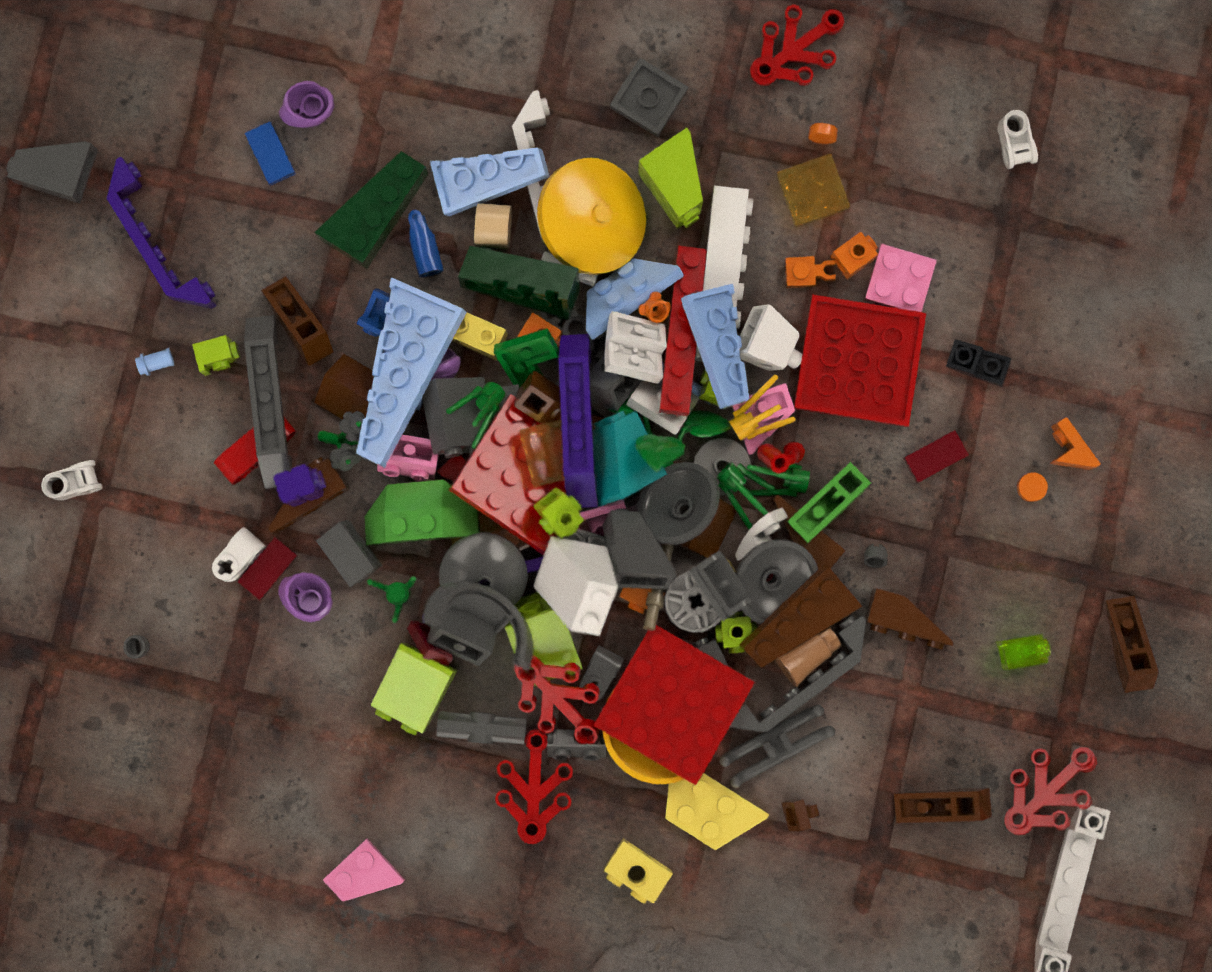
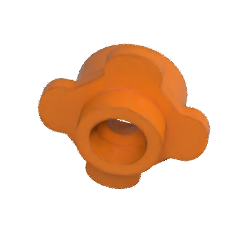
M655 291L650 294L645 304L639 306L638 312L640 315L646 316L648 320L660 323L668 317L671 305L668 301H664L661 298L659 292Z

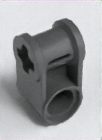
M599 645L587 666V671L579 687L583 688L585 683L588 684L595 681L600 689L598 698L600 700L604 696L610 682L614 680L624 658Z

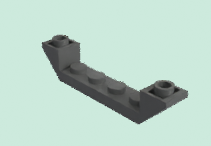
M275 315L246 318L244 336L256 453L265 489L276 488L273 480L275 474L286 470L291 472L293 468L292 458L288 455L276 353V344L279 343Z
M852 614L839 624L841 630L836 634L850 651L848 654L842 651L830 660L832 666L824 672L818 669L806 679L809 683L803 688L794 687L783 696L785 701L778 707L772 704L760 713L762 719L759 721L746 704L743 703L730 727L768 732L861 661L866 619L863 616L855 618Z

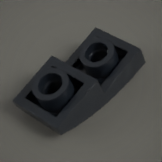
M955 339L946 367L978 380L1003 387L1012 358L986 351L981 346Z

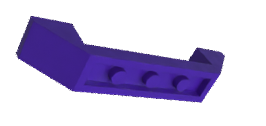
M122 157L117 158L106 199L161 288L174 301L213 309L216 307V304L212 298L216 294L207 281L202 283L195 277L178 288L181 285V281L172 269L168 271L163 264L167 260L158 245L153 247L148 238L152 235L143 221L137 222L133 215L137 210L127 197L143 187L138 180L142 175L133 161L128 163Z
M588 334L560 335L559 376L567 497L573 496L581 508L598 507L597 478L594 473L589 363H591L590 336Z

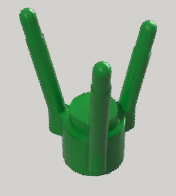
M487 382L483 388L476 386L470 394L446 410L448 414H451L472 399H477L476 405L480 412L472 422V425L474 427L478 426L486 414L487 416L471 447L473 449L479 444L493 416L500 409L499 404L505 398L503 388L495 382Z
M730 462L717 475L716 478L720 481L718 486L724 491L741 520L750 530L753 526L732 491L735 493L739 490L765 516L768 514V511L743 486L747 481L744 475L770 491H774L775 487L747 470L741 463L736 466L733 462Z
M793 464L783 473H775L771 469L761 466L747 465L748 470L782 478V486L787 487V489H775L774 491L768 489L748 490L753 496L788 495L796 497L797 492L806 493L810 471L802 470L800 465Z
M412 576L406 584L394 582L389 586L376 580H367V584L385 591L388 601L395 605L392 616L393 623L398 621L403 610V604L409 601L410 589L414 587L416 577Z

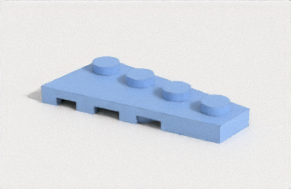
M540 148L503 152V154L495 155L483 154L472 158H452V160L430 161L444 215L448 217L475 207L478 203L483 204L550 177L543 150Z
M733 284L689 294L681 298L720 409L749 400L745 364L740 359L739 349L742 348L741 336H737L735 323L738 319L737 307H733Z

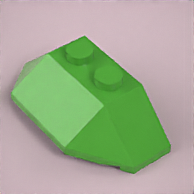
M446 480L387 484L364 516L366 545L463 538L471 534L480 533L479 513L477 509L450 492L451 484Z

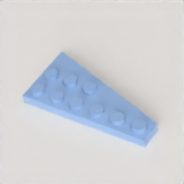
M392 277L389 285L391 288L389 302H386L384 310L386 314L384 328L380 331L372 371L374 376L372 389L368 391L367 401L369 402L367 415L362 422L356 452L359 456L384 468L467 313L463 308Z

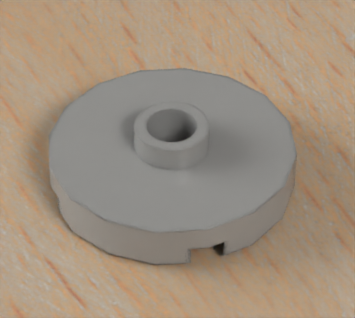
M726 438L708 441L700 447L694 458V463L707 469L715 478L717 484L720 483L716 478L720 473L717 469L718 462L724 461L727 465L733 462L736 466L741 463L746 469L747 465L751 464L749 455L743 446L732 439ZM718 486L719 495L726 496L724 491Z

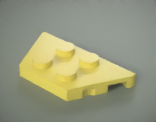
M703 773L697 785L685 779L668 784L665 819L714 850L740 836L769 816L767 812Z

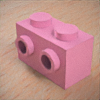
M402 435L385 468L377 464V471L389 477L401 475L411 477L418 482L435 480L439 454L433 455L430 439Z

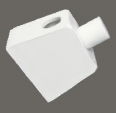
M771 305L752 307L740 334L742 348L739 349L740 359L768 371L782 370L787 365L793 369L797 368L802 361V353L794 349L799 338V332Z

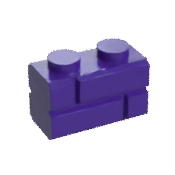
M305 464L292 468L291 472L286 470L275 474L273 478L281 501L293 507L306 503L307 500L312 501L322 497L324 493L322 488L327 487L321 470L312 469Z

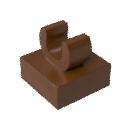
M804 799L788 800L781 803L789 831L810 829L809 819L820 816L817 804L805 805Z

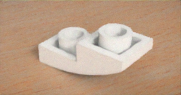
M783 508L769 512L747 532L735 555L738 561L743 559L755 546L772 540L769 535L781 529L779 523L788 518Z

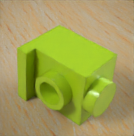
M226 335L192 344L199 372L205 376L211 375V368H213V371L227 369L231 367L230 363L236 362L237 358L241 357L236 341L232 342Z

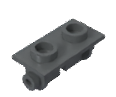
M554 729V732L548 733L547 753L548 757H553L560 761L569 760L571 757H583L587 761H596L600 758H606V745L603 733H600V730L594 744H579L574 740V730Z

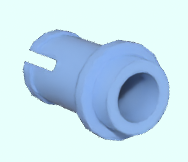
M169 348L146 356L142 353L139 358H135L140 375L146 374L148 376L152 371L175 365Z

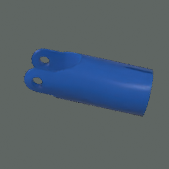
M412 210L408 215L410 224L409 240L418 275L420 278L438 275L444 269L435 235L428 228L426 219L421 212Z

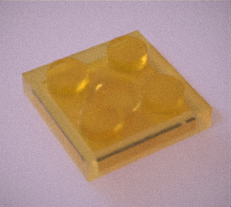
M832 154L778 171L776 174L795 228L850 209V204Z

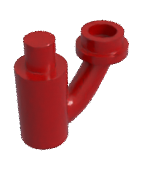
M799 442L786 444L783 452L771 444L760 445L757 448L759 461L775 473L785 472L789 466L800 462L805 454V449Z

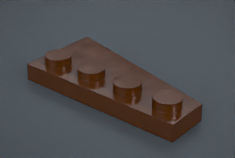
M823 564L759 625L740 646L762 668L863 606L830 567Z

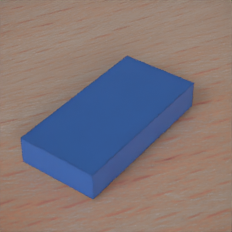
M271 121L245 133L270 186L296 174Z

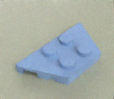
M632 259L605 279L598 281L594 287L587 291L586 331L590 338L594 340L607 331L609 315L612 311L629 315L638 309L641 304H645L652 292L657 291L661 293L681 279L684 274L680 267Z

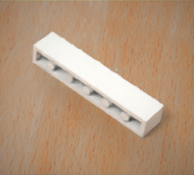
M714 186L703 291L733 284L734 294L732 295L733 307H736L737 300L743 299L744 283H739L740 272L746 271L747 255L742 254L743 243H749L750 227L745 226L746 215L751 216L753 198H748L749 189ZM737 311L738 319L735 323L736 329H739L741 312ZM696 346L695 361H703L698 346Z

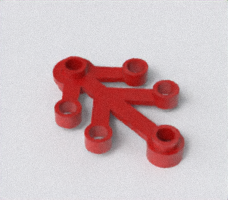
M797 5L788 6L784 14L786 27L782 51L773 58L774 40L778 37L779 26L773 21L766 22L761 32L763 37L761 57L756 59L750 68V75L753 81L763 86L772 84L776 79L794 81L802 86L809 85L814 76L813 70L807 66H803L798 70L782 68L781 66L788 61L820 65L824 69L832 68L837 59L836 54L832 50H824L821 53L803 50L825 34H838L844 25L843 14L835 9L826 11L822 16L821 23L795 41L797 24L801 20L802 10ZM796 11L798 17L790 18L788 12ZM834 16L838 19V23L831 24L828 18ZM768 27H772L775 29L776 33L774 35H768L765 32V29ZM828 55L832 58V62L829 64L825 63L822 57ZM762 66H767L770 72L762 74L759 69ZM807 72L810 78L802 80L799 74Z
M532 655L530 666L534 669L526 670L517 665L514 666L515 674L522 682V695L518 702V707L522 712L531 713L536 707L537 698L533 694L534 683L542 691L541 716L537 724L541 732L551 733L554 730L556 718L553 715V709L555 705L576 727L574 737L579 744H594L596 742L599 729L593 726L595 721L585 719L566 698L583 700L585 703L593 704L599 698V687L593 683H588L583 688L552 684L546 678H562L568 683H574L579 679L581 672L580 667L576 663L570 662L565 664L564 667L545 665L538 657ZM566 671H574L575 675H569ZM591 691L595 695L589 696L586 692ZM528 700L532 705H526L523 701ZM543 721H548L551 725H545Z
M538 728L529 731L525 737V745L530 750L528 784L517 773L513 762L510 760H502L497 765L498 775L507 778L527 801V814L513 801V794L507 789L498 791L495 796L496 804L506 808L519 823L517 828L518 835L522 841L528 844H536L542 841L547 832L546 824L560 811L567 810L572 802L571 796L568 793L560 792L555 796L554 803L539 814V802L562 781L569 780L573 775V768L568 763L559 764L555 773L540 785L542 751L547 747L548 735L541 732ZM534 735L542 738L540 746L532 745L531 738ZM507 763L511 766L509 774L501 772L500 767L502 764ZM562 766L568 767L570 770L569 776L561 777L559 775V768ZM501 793L509 795L510 800L508 803L503 804L499 801ZM560 796L568 798V804L564 807L559 806L557 803V799ZM529 824H534L537 826L538 831L536 834L530 835L527 833L526 827Z
M1086 747L1077 748L1072 753L1071 762L1047 784L1048 765L1051 762V757L1046 750L1036 749L1031 755V760L1035 764L1034 798L1027 805L1026 786L1030 781L1029 775L1022 769H1016L1010 775V781L1014 785V804L1006 812L1004 823L1006 828L1015 835H1025L1033 827H1055L1058 830H1065L1070 826V817L1064 811L1058 810L1052 815H1037L1036 813L1043 806H1068L1085 810L1092 804V797L1085 790H1077L1074 794H1057L1079 772L1088 773L1095 769L1097 758L1092 750ZM1040 754H1045V761L1042 763H1037V756ZM1081 754L1088 756L1087 761L1084 763L1078 762V757ZM1019 774H1023L1025 777L1022 783L1015 782V778ZM1081 795L1087 796V801L1084 804L1077 803V799ZM1018 815L1023 816L1021 824L1014 823V819ZM1059 816H1065V822L1062 825L1056 824V818Z

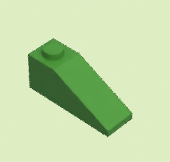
M850 462L787 523L809 543L863 494L871 482Z

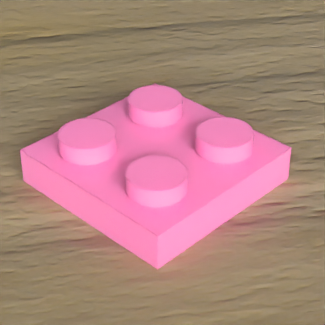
M881 244L864 300L882 306L922 312L937 260Z

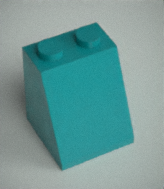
M622 410L593 424L595 427L593 430L594 473L597 478L598 507L621 500L667 475L664 467L657 472L653 470L636 450V439L647 434L636 411L625 415Z

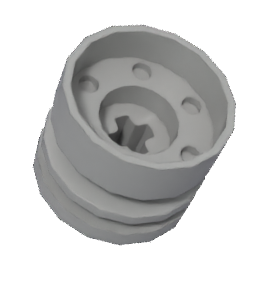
M690 571L677 576L667 588L664 600L665 612L669 620L679 629L688 632H703L716 626L721 620ZM698 593L701 595L700 601L704 604L702 608L697 606L693 610L690 608L691 602L688 600V597H694Z

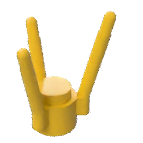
M773 375L741 408L732 413L735 418L731 419L729 423L740 441L745 438L750 440L759 434L795 422V417H790L757 428L759 427L758 422L781 409L779 404L756 417H753L751 412L745 414L778 379V375Z

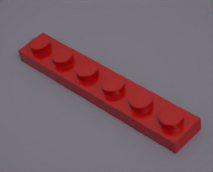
M680 245L677 248L675 265L680 267L684 276L673 283L659 413L687 417L689 415L697 344L681 298L703 291L707 249Z

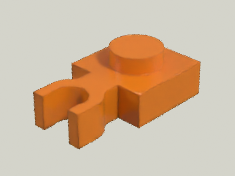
M814 256L785 258L786 288L815 287L816 278H821L824 281H835L836 275H827L824 272L825 267L835 265V260H827L820 265H815Z

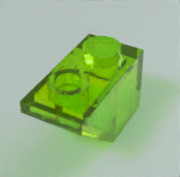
M1027 634L996 641L1003 670L1049 663L1047 656H1051V649L1047 638L1043 639L1042 634Z

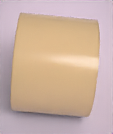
M477 204L474 230L475 247L509 249L512 208L510 205Z

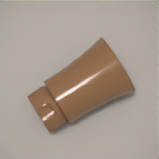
M828 627L775 659V662L785 677L795 687H798L811 672L829 659L832 653L842 645L833 630Z

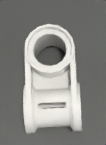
M1020 110L1008 112L998 124V133L1006 168L1012 169L1016 164L1029 161L1031 164L1037 163V147L1032 137L1027 115ZM1008 120H1014L1018 123V132L1011 131L1008 128Z
M95 461L80 462L69 468L47 474L41 483L43 493L50 498L62 501L103 489L102 484L98 483L94 471ZM62 479L64 483L63 490L58 494H54L52 484L56 480Z
M245 527L241 528L232 537L225 549L215 558L212 564L213 574L225 582L236 581L266 548V545ZM224 562L232 563L231 569L233 572L231 574L226 572L222 574L224 572L222 567Z

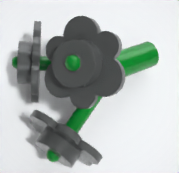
M355 411L353 414L351 412L344 413L343 420L339 423V429L342 431L340 434L324 430L318 434L320 442L336 445L338 448L330 453L331 466L334 469L340 468L342 471H349L354 464L359 463L361 457L356 452L365 416L360 411Z

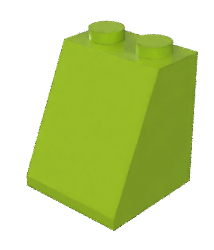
M685 128L641 158L638 165V175L677 229L683 225L685 228H688L698 221V215L701 213L703 203L691 134L688 128Z
M538 592L521 597L515 607L523 615L530 628L533 639V655L538 657L545 665L564 667L565 664L573 662L580 669H583L570 629ZM509 621L504 627L515 653L516 637ZM566 671L569 675L575 674L574 671ZM546 677L549 681L555 679L551 677Z
M401 643L370 706L376 709L375 714L387 721L394 718L402 722L400 728L413 735H416L417 732L424 733L458 670L431 659H424L417 648L408 643Z

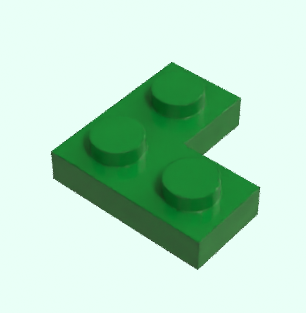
M548 328L495 344L493 351L512 384H518L519 388L533 370L544 376L537 363L559 357V348Z

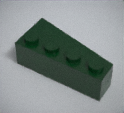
M399 152L314 233L321 241L368 269L427 178L428 171L426 166L404 152Z
M469 246L458 275L461 288L565 320H570L580 292L579 268L493 251L487 247Z

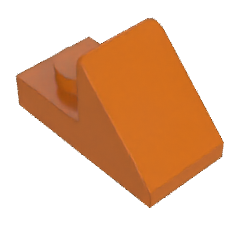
M1067 417L1051 426L1054 430L1052 435L1061 447L1065 446L1068 450L1051 461L1050 464L1087 470L1101 465Z

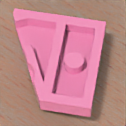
M786 383L769 388L745 412V414L751 412L753 417H756L778 404L781 405L779 411L758 422L759 427L757 428L787 419L795 411ZM747 401L733 405V412L741 408ZM777 429L759 434L750 440L748 438L743 439L748 455L753 454Z
M367 838L328 874L323 881L343 902L400 885L405 879Z

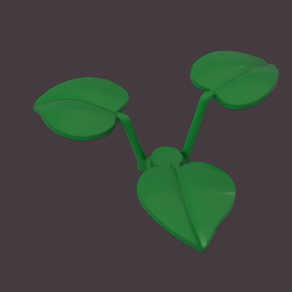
M633 392L622 404V406L618 409V411L611 409L608 410L613 413H618L623 410L625 415L634 412L635 410L626 405ZM704 410L692 411L685 420L684 427L681 428L676 439L674 437L652 435L649 419L643 416L647 434L636 439L635 447L643 460L657 472L662 467L666 468L673 465V461L684 454L685 445L682 443V439L687 432H690L695 437H711L731 429L732 426L727 419L713 412Z

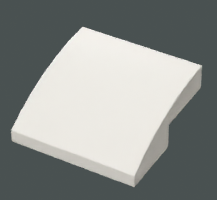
M612 311L609 315L606 333L605 371L659 384L663 378L662 353L667 348L665 324L654 323L650 320Z

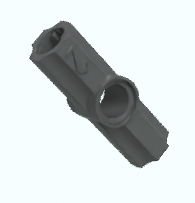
M439 711L436 736L441 738L467 739L468 742L493 744L494 742L524 744L527 719L499 717L496 714L470 712V714Z

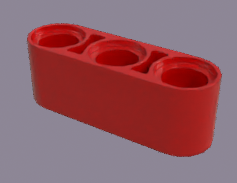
M284 417L286 442H288L297 431ZM254 427L214 461L215 466L231 485L242 481L259 466Z

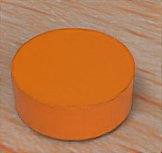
M815 123L809 127L808 138L815 143L832 144L837 141L838 129L828 123Z
M1039 473L1025 474L1017 483L1019 496L1028 502L1041 500L1048 490L1046 479Z

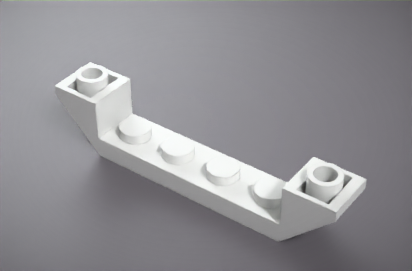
M538 90L531 93L512 125L518 150L535 148L531 131L525 132V130L546 125L545 116L550 115L546 98L540 99ZM539 181L527 186L537 225L538 200L543 186L539 185Z
M1092 805L1085 810L1077 808L1071 819L1070 826L1065 831L1036 939L1034 972H1068L1072 958L1067 953L1096 840L1097 838L1102 840L1104 838L1111 812L1109 810Z

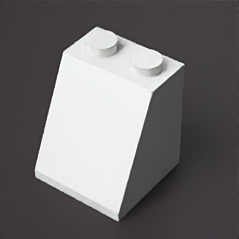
M551 536L534 582V588L571 631L599 636L618 586L607 547Z

